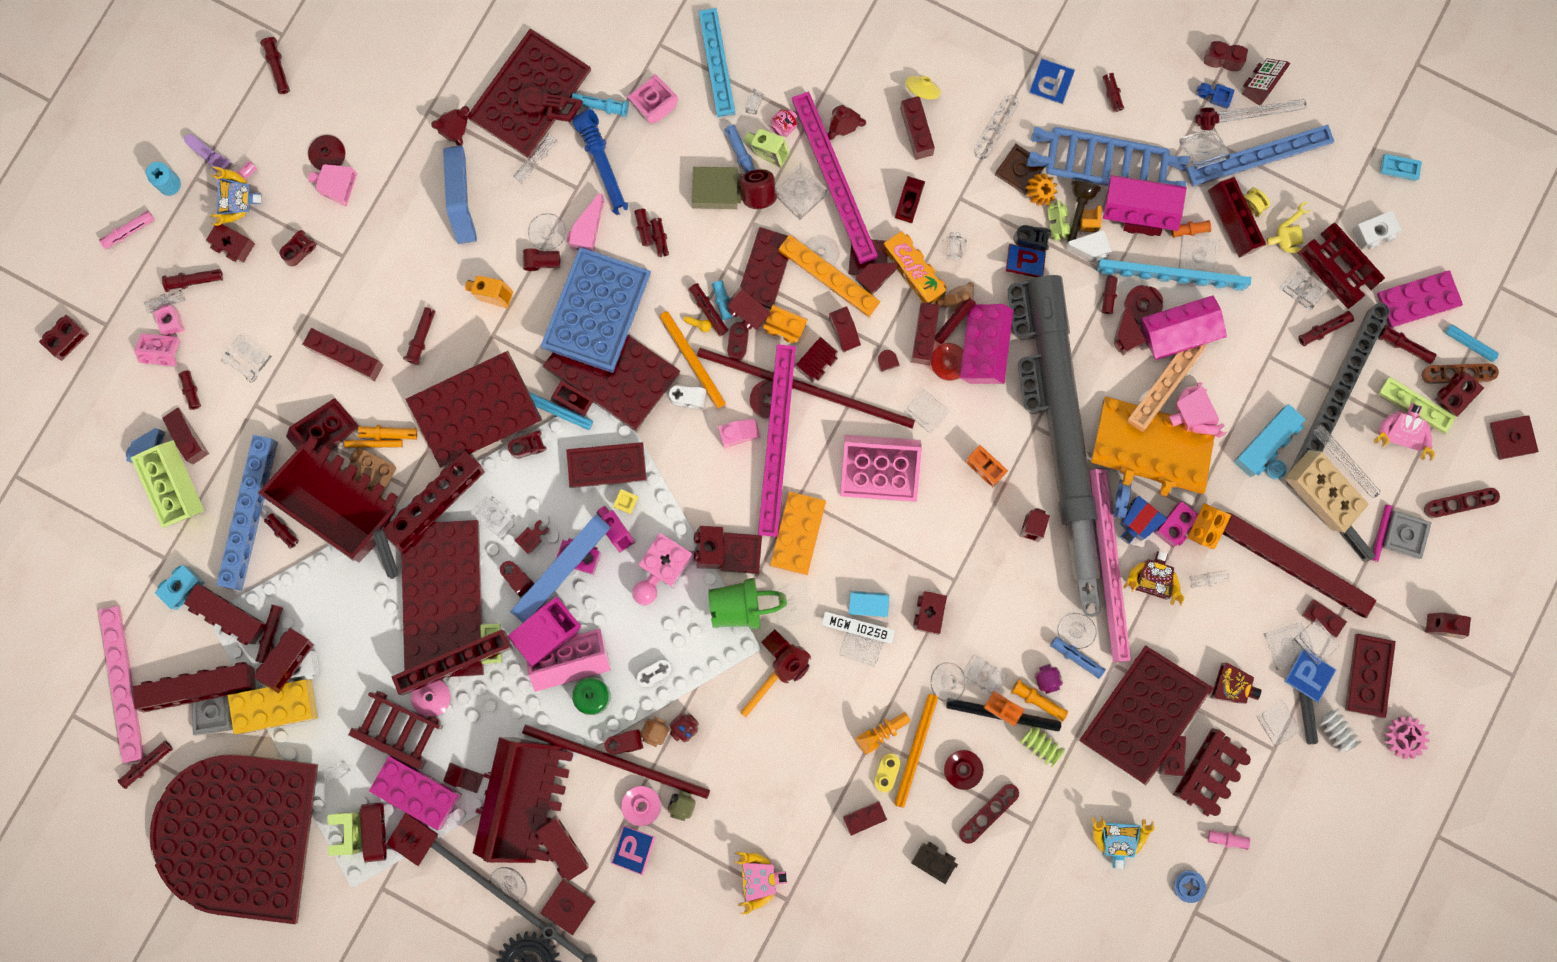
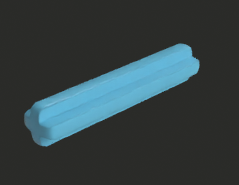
M1453 324L1448 326L1445 331L1447 335L1491 362L1495 361L1499 356L1497 351Z

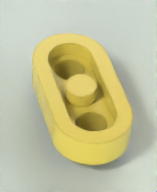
M889 753L881 758L874 780L875 787L879 791L888 792L893 788L900 768L898 756ZM888 760L894 761L893 767L887 766ZM884 778L888 780L886 786L881 785V780Z

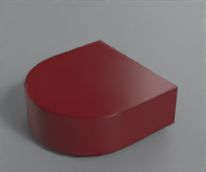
M884 350L879 354L878 364L881 372L900 366L897 356L893 351Z

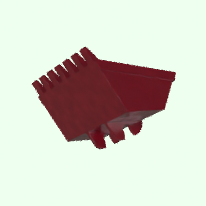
M310 436L306 444L303 443L258 493L349 559L360 563L376 546L373 532L377 531V529L383 530L384 526L394 515L397 509L394 505L398 496L391 492L386 500L381 498L380 496L384 490L383 485L377 483L371 491L367 488L371 480L370 476L363 474L361 479L357 481L354 479L358 470L357 467L350 464L346 472L340 469L344 458L336 455L333 462H330L327 458L331 449L324 445L320 452L317 453L314 449L318 440Z
M499 737L491 772L484 773V777L489 779L487 790L484 793L486 795L483 807L476 808L475 811L481 814L473 854L482 858L487 863H536V860L549 861L546 852L539 850L540 844L535 837L537 834L536 829L551 819L546 817L547 810L561 811L562 803L552 801L550 797L551 793L561 795L565 793L566 786L554 784L555 776L568 778L570 770L557 766L559 760L571 762L573 758L572 752L562 751L561 747L552 744H544L516 737Z

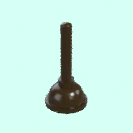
M1072 180V191L1074 196L1077 197L1076 202L1078 204L1068 242L1076 239L1084 207L1087 205L1088 200H1092L1100 192V186L1084 181Z

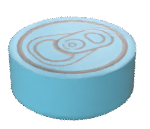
M1273 460L1266 466V473L1271 479H1280L1287 472V467L1281 460Z

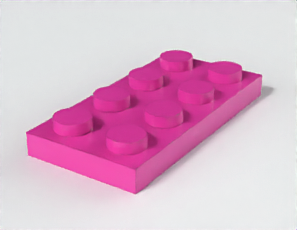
M1450 270L1377 293L1379 302L1386 304L1390 312L1387 317V323L1390 328L1449 311L1463 305Z

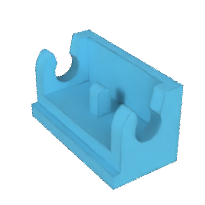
M850 591L849 614L888 617L889 593Z

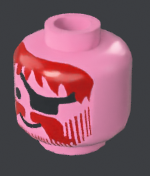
M780 109L770 120L771 130L776 135L787 137L798 126L797 115L792 110Z

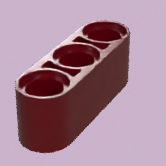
M383 803L362 804L360 807L364 862L385 861L387 858Z

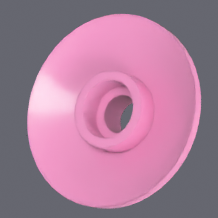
M441 680L415 690L411 695L414 709L425 717L441 715L448 708L451 700L450 690ZM428 694H432L433 699L431 701H428L426 699V696Z
M634 787L623 797L622 813L626 820L633 825H649L659 816L661 810L660 798L649 787ZM644 802L645 809H639L638 804Z

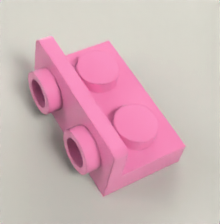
M141 333L134 352L139 363L176 366L175 354L180 341L178 337Z

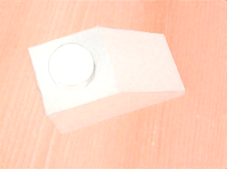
M1104 230L1069 241L1066 245L1067 251L1090 262L1095 260L1099 262L1100 259H1107V256L1112 251Z

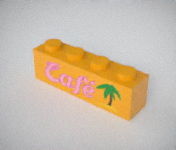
M900 231L883 243V249L891 261L898 264V270L923 303L933 304L945 295L946 285L942 279H938L935 276L934 268L923 260L924 255L919 249L916 250L912 245L911 237Z

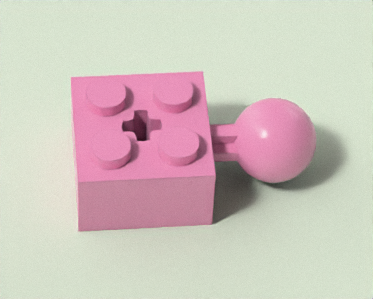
M659 533L639 563V567L650 573L646 581H640L633 587L632 596L635 602L640 605L653 603L657 597L656 586L659 581L673 588L693 558V554ZM669 556L671 562L663 565L662 558Z

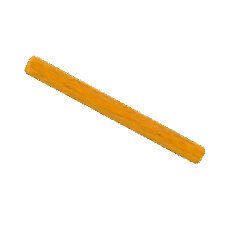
M665 311L660 314V319L718 409L725 406V400L670 313Z
M928 694L894 802V805L901 808L905 807L936 707L938 696L934 694Z

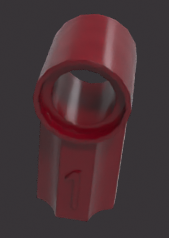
M532 248L524 249L523 270L538 271L540 268H560V252L540 251Z

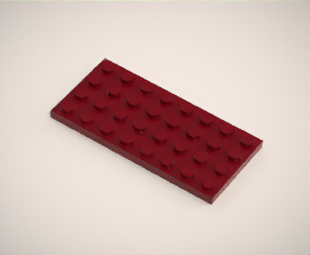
M479 520L433 522L401 553L404 671L481 638L482 595ZM482 662L448 677L484 675V664Z

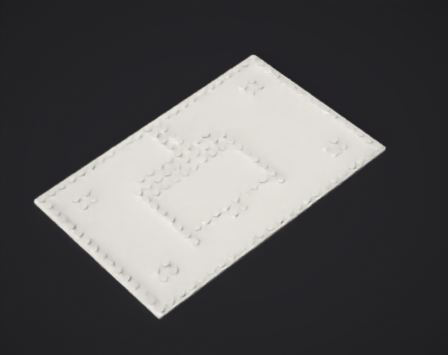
M592 403L584 416L593 421L590 430L557 416L531 431L542 432L541 438L543 445L547 448L546 451L516 459L511 456L508 445L479 460L478 463L482 466L485 473L434 522L479 520L482 624H501V629L505 630L507 635H509L522 624L510 612L521 598L501 575V564L505 561L514 562L535 584L556 560L562 540L574 539L601 507L606 506L609 512L613 510L635 543L619 553L605 534L595 545L598 547L597 551L601 552L595 574L591 575L574 569L540 607L542 608L555 597H558L581 625L576 635L601 628L611 671L589 677L597 678L605 682L611 692L610 704L605 711L597 715H586L578 711L572 701V691L575 685L582 679L535 692L528 676L527 661L511 641L513 649L502 653L503 663L484 664V675L446 677L441 679L450 690V704L445 712L435 717L440 720L439 724L443 725V728H434L421 754L423 756L421 760L426 761L423 769L418 770L461 793V796L441 830H436L425 824L438 833L435 840L479 815L475 811L476 808L483 807L486 796L484 793L489 783V779L483 776L478 793H474L443 782L450 763L484 774L492 770L499 737H516L550 744L522 734L525 724L594 748L605 742L609 737L617 735L756 654L761 649L749 627H712L708 589L725 587L716 569L697 568V562H694V551L697 550V543H694V531L645 446L644 455L647 481L580 488L569 487L566 449L642 442L634 430L595 403ZM521 445L513 447L514 453H519L522 450ZM620 489L639 497L631 515L613 508ZM412 499L396 507L397 509L389 522L398 515L401 509L406 508L412 502ZM541 520L543 523L539 526V530L543 531L546 527L550 530L546 535L539 537L542 542L528 555L514 540L527 527L533 530L535 523ZM661 533L691 552L693 558L673 588L659 581L656 586L657 597L655 601L649 605H640L633 599L632 590L638 582L646 581L650 573L640 568L639 563L658 534ZM389 541L388 544L398 570V576L394 579L387 577L377 545L360 563L355 560L352 561L329 545L230 601L264 623L267 622L271 604L284 607L274 638V648L280 642L282 634L288 631L289 628L303 635L314 644L310 651L317 653L319 675L313 676L312 683L318 719L270 728L267 731L283 760L318 764L312 815L329 846L344 843V824L328 825L327 815L360 812L362 804L382 802L385 816L386 843L405 814L404 811L369 792L390 755L348 736L351 728L358 729L359 726H362L375 700L368 696L369 692L376 693L377 690L388 695L387 699L418 713L412 705V692L404 696L398 695L391 677L404 671L402 559L401 553ZM587 554L583 559L584 563H591L593 555ZM669 556L662 558L663 565L671 562ZM507 566L505 568L507 570L505 574H513L512 569L514 567L510 568L509 566ZM218 624L211 625L232 665L235 666V663L246 662L254 667L256 674L257 668L263 664L255 661L260 646L258 643L262 639L263 633L255 645L248 643L246 646L237 641L238 637L231 634L230 636L220 630L222 627ZM660 660H666L671 664L672 672L665 679L650 687L639 685L637 675L643 669ZM660 664V669L655 671V673L663 672L666 674L668 665ZM300 666L296 669L294 673H297L299 671ZM644 673L641 682L650 683L649 679L654 674L646 675ZM255 678L256 689L267 687ZM301 678L294 679V682L300 681ZM432 694L426 696L428 701L433 699ZM381 703L369 728L370 735L374 737L379 735L392 709L391 706ZM399 711L386 737V743L392 746L394 743H397L410 717L409 715ZM418 719L416 720L404 744L405 752L409 754L414 752L427 726L426 723ZM564 748L561 749L562 751L572 752ZM572 752V753H573V758H572V760H574L575 758L581 756V754ZM559 760L557 767H562L570 761ZM386 845L387 858L385 861L365 863L363 848L362 852L352 855H334L351 887L358 886L405 857L388 845Z

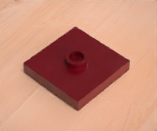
M1529 415L1490 423L1499 460L1539 452Z
M724 532L723 566L720 571L759 574L762 535Z
M562 879L540 913L573 936L596 901L565 879Z

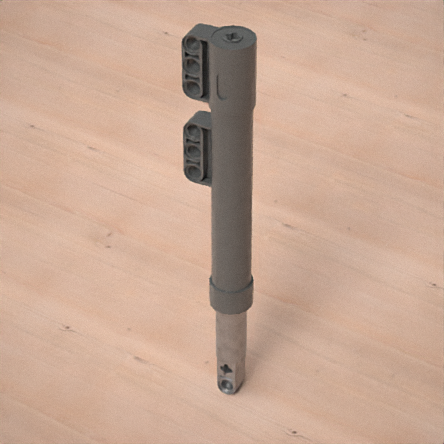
M1046 275L1028 281L1013 283L1008 288L1009 306L1013 310L1012 327L1014 334L1020 340L1035 338L1038 355L1023 357L1018 362L1024 407L1029 413L1047 412L1059 495L1061 525H1066L1073 577L1074 581H1078L1083 613L1088 617H1096L1101 611L1097 579L1101 577L1092 522L1097 520L1095 499L1092 497L1069 341V320L1062 277L1059 275ZM1017 289L1022 291L1020 296H1012L1013 291ZM1017 308L1025 309L1022 315H1016L1015 311ZM1020 326L1027 327L1025 333L1019 334L1017 332ZM1025 363H1032V368L1029 371L1023 370ZM1028 381L1035 382L1033 389L1025 388ZM1032 399L1038 401L1035 408L1028 407V402ZM1087 584L1094 587V590H1091V594L1084 591V588H1087ZM1090 603H1094L1097 606V610L1093 614H1089L1086 610L1087 605Z

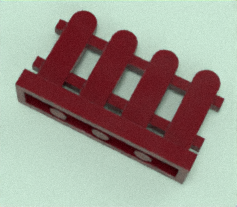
M1214 728L1210 730L1172 794L1176 798L1186 801L1190 806L1194 803L1204 810L1202 814L1207 817L1209 814L1218 816L1221 813V807L1216 804L1219 797L1228 799L1231 796V791L1226 785L1229 780L1238 782L1241 774L1236 768L1239 764L1248 765L1251 761L1250 756L1246 753V748L1241 747L1239 749L1230 743L1231 738L1225 736L1226 734L1221 730ZM1223 753L1233 759L1230 766L1220 760ZM1213 770L1224 776L1221 782L1210 776ZM1203 787L1214 793L1211 799L1200 793Z

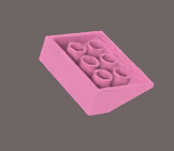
M845 435L840 496L917 502L922 451L921 440Z

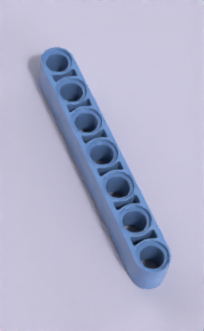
M596 514L510 612L522 623L536 613L608 532L611 526Z

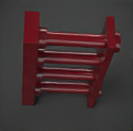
M378 690L376 693L369 692L368 696L375 700L362 726H359L358 729L351 728L348 736L417 769H423L426 761L421 760L423 757L421 754L434 728H443V725L439 724L440 720L432 716L426 718L387 699L388 695ZM381 703L391 706L392 709L379 735L374 737L369 734V728ZM399 711L410 717L397 743H394L392 746L386 743V737ZM418 719L426 723L427 726L414 752L409 754L404 751V744Z

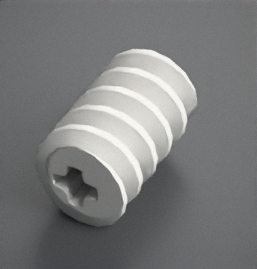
M1339 708L1324 715L1319 725L1327 726L1324 733H1332L1329 736V740L1336 739L1333 746L1340 745L1341 747L1337 752L1341 753L1355 748L1361 741H1356L1358 738L1356 734L1351 735L1353 729L1346 728L1349 723L1348 721H1342L1344 719L1343 714L1337 715L1339 712Z

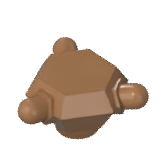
M968 282L965 285L954 288L947 292L944 298L938 299L937 305L949 307L955 311L963 301H967L969 297L973 298L974 284Z

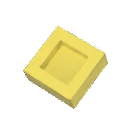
M620 489L613 508L631 515L639 497Z

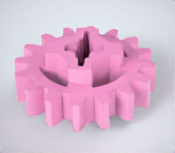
M1406 716V718L1398 717V721L1392 720L1393 726L1386 727L1390 730L1389 733H1384V736L1389 737L1385 744L1391 745L1388 750L1395 751V756L1399 757L1402 755V759H1408V757L1415 759L1416 754L1423 755L1421 749L1427 750L1428 747L1424 744L1425 742H1430L1429 739L1425 738L1429 731H1423L1426 725H1418L1419 719L1412 720V716Z

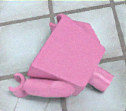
M1199 382L1196 386L1185 388L1177 399L1176 410L1178 413L1169 416L1171 425L1174 427L1183 423L1187 431L1215 435L1217 438L1227 434V432L1221 431L1225 427L1223 423L1217 426L1219 417L1206 393L1207 389L1201 387L1203 383Z

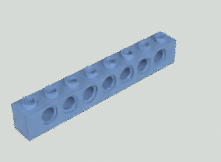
M252 436L218 575L217 586L239 591L243 590L265 499L258 492L269 481L278 442L272 438Z

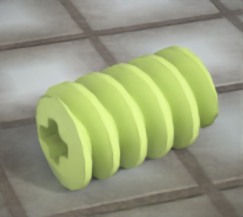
M1032 726L1023 736L1020 744L1027 742V750L1033 747L1032 754L1034 755L1039 752L1038 759L1040 760L1045 757L1044 764L1047 765L1051 762V767H1053L1061 758L1065 749L1061 747L1057 750L1059 745L1057 742L1051 744V737L1045 739L1046 733L1042 732L1039 734L1040 728L1036 727L1033 729Z

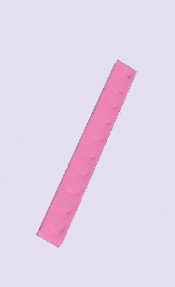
M1093 469L1090 470V483L1097 512V520L1095 522L1111 641V655L1113 662L1131 661L1108 471Z

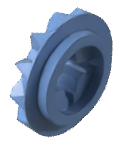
M1184 871L1177 875L1174 881V891L1182 901L1195 903L1205 895L1206 883L1199 873ZM1189 881H1192V885L1197 887V889H1190V892H1187V888L1182 886V884H1189Z

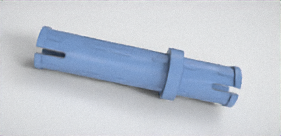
M735 125L727 126L724 132L735 151L738 164L742 166L745 173L755 170L751 161L752 157L747 153Z
M1058 636L1050 644V647L1063 654L1065 659L1072 660L1097 677V679H1100L1104 674L1105 668L1076 650L1074 645L1070 646L1061 640Z

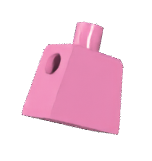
M325 164L322 166L320 173L311 171L308 180L316 184L315 189L320 195L343 206H347L357 172L352 167Z

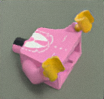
M1411 403L1408 412L1397 410L1396 413H1392L1381 422L1378 431L1379 436L1374 439L1375 444L1381 439V447L1392 442L1417 451L1424 450L1420 455L1421 460L1425 459V454L1430 456L1429 461L1435 457V452L1432 450L1430 425L1427 423V420L1419 417L1422 409L1421 405Z

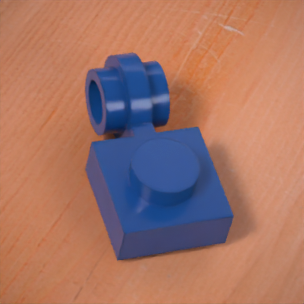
M1201 83L1196 91L1198 92L1197 95L1201 98L1212 96L1211 104L1228 109L1235 90L1217 84L1213 90L1211 85Z

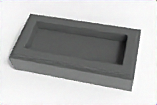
M1352 526L1345 533L1341 532V535L1363 562L1370 561L1376 557Z

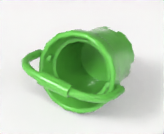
M755 578L745 579L743 583L708 589L713 628L749 627V629H760V615L777 612L787 605L786 595L782 592L773 590L757 591ZM757 596H779L780 605L759 610Z

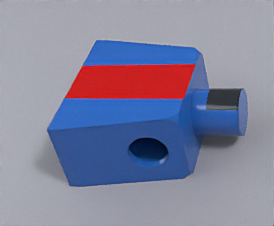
M1138 495L1129 506L1125 519H1122L1120 523L1126 529L1120 538L1127 544H1130L1135 537L1142 541L1162 525L1167 518Z

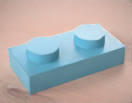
M1384 154L1382 156L1380 174L1417 181L1420 177L1422 161Z

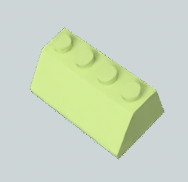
M174 440L130 457L162 528L205 511Z

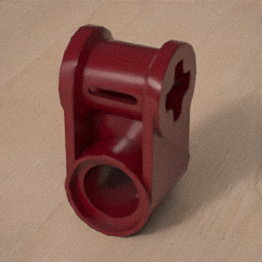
M300 230L280 249V257L288 266H296L316 248L317 243L314 240L311 241L306 236L304 230ZM293 252V257L288 259L287 255Z
M531 432L511 440L508 444L511 456L521 459L546 451L547 448L543 445L541 438L542 432ZM521 445L522 450L519 453H514L513 447Z
M505 561L501 564V575L521 598L534 585V582L514 562ZM507 566H509L510 568L514 567L512 569L513 574H505L507 572L505 568Z
M636 729L609 737L605 741L606 751L612 755L644 749L640 730ZM613 740L616 743H619V746L616 747V751H613L612 748H609V745L612 744L611 741Z

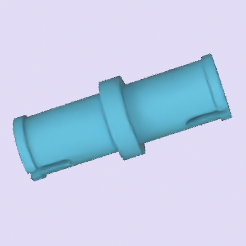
M723 280L712 283L716 296L715 303L719 307L721 319L733 318L734 316L727 311L729 307L725 305L730 297L726 294Z

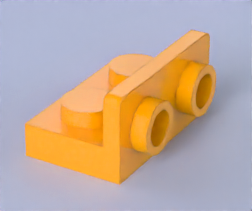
M773 304L770 310L771 313L762 328L766 329L768 334L783 336V340L789 343L798 342L808 319Z

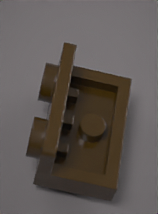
M928 842L927 845L922 843L911 864L946 884L955 867L957 868L958 866L954 862L956 858L947 852L945 855L939 853V847L931 842Z

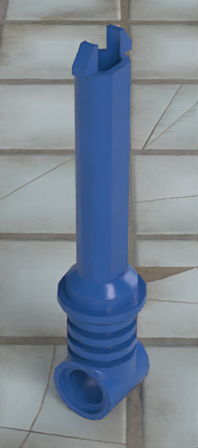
M589 108L573 118V125L582 135L585 142V151L594 158L614 208L612 212L619 215L618 208L623 207L624 210H628V202L624 201L604 151L607 142L602 138L599 128H597L599 119L596 113Z

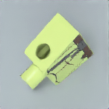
M759 129L756 135L748 132L745 137V143L751 145L756 156L782 168L790 153L784 137L763 129Z

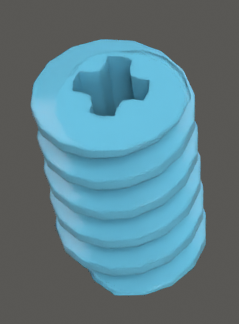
M153 162L147 167L145 173L148 181L162 194L171 196L179 191L181 186L180 179L167 165L162 162Z

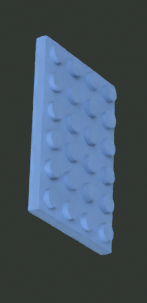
M580 247L541 343V349L613 373L649 281L651 271Z

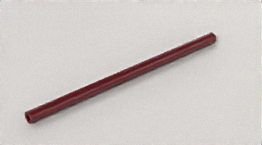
M526 724L523 728L522 734L705 799L709 796L710 790Z

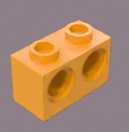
M1203 503L1187 538L1215 550L1231 515Z

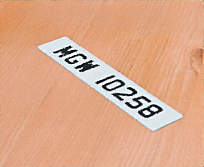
M829 612L824 613L822 626L892 644L895 634L893 629Z

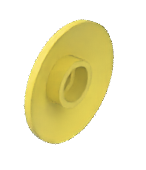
M910 76L905 81L907 89L921 98L933 100L937 99L941 94L940 88L927 76Z

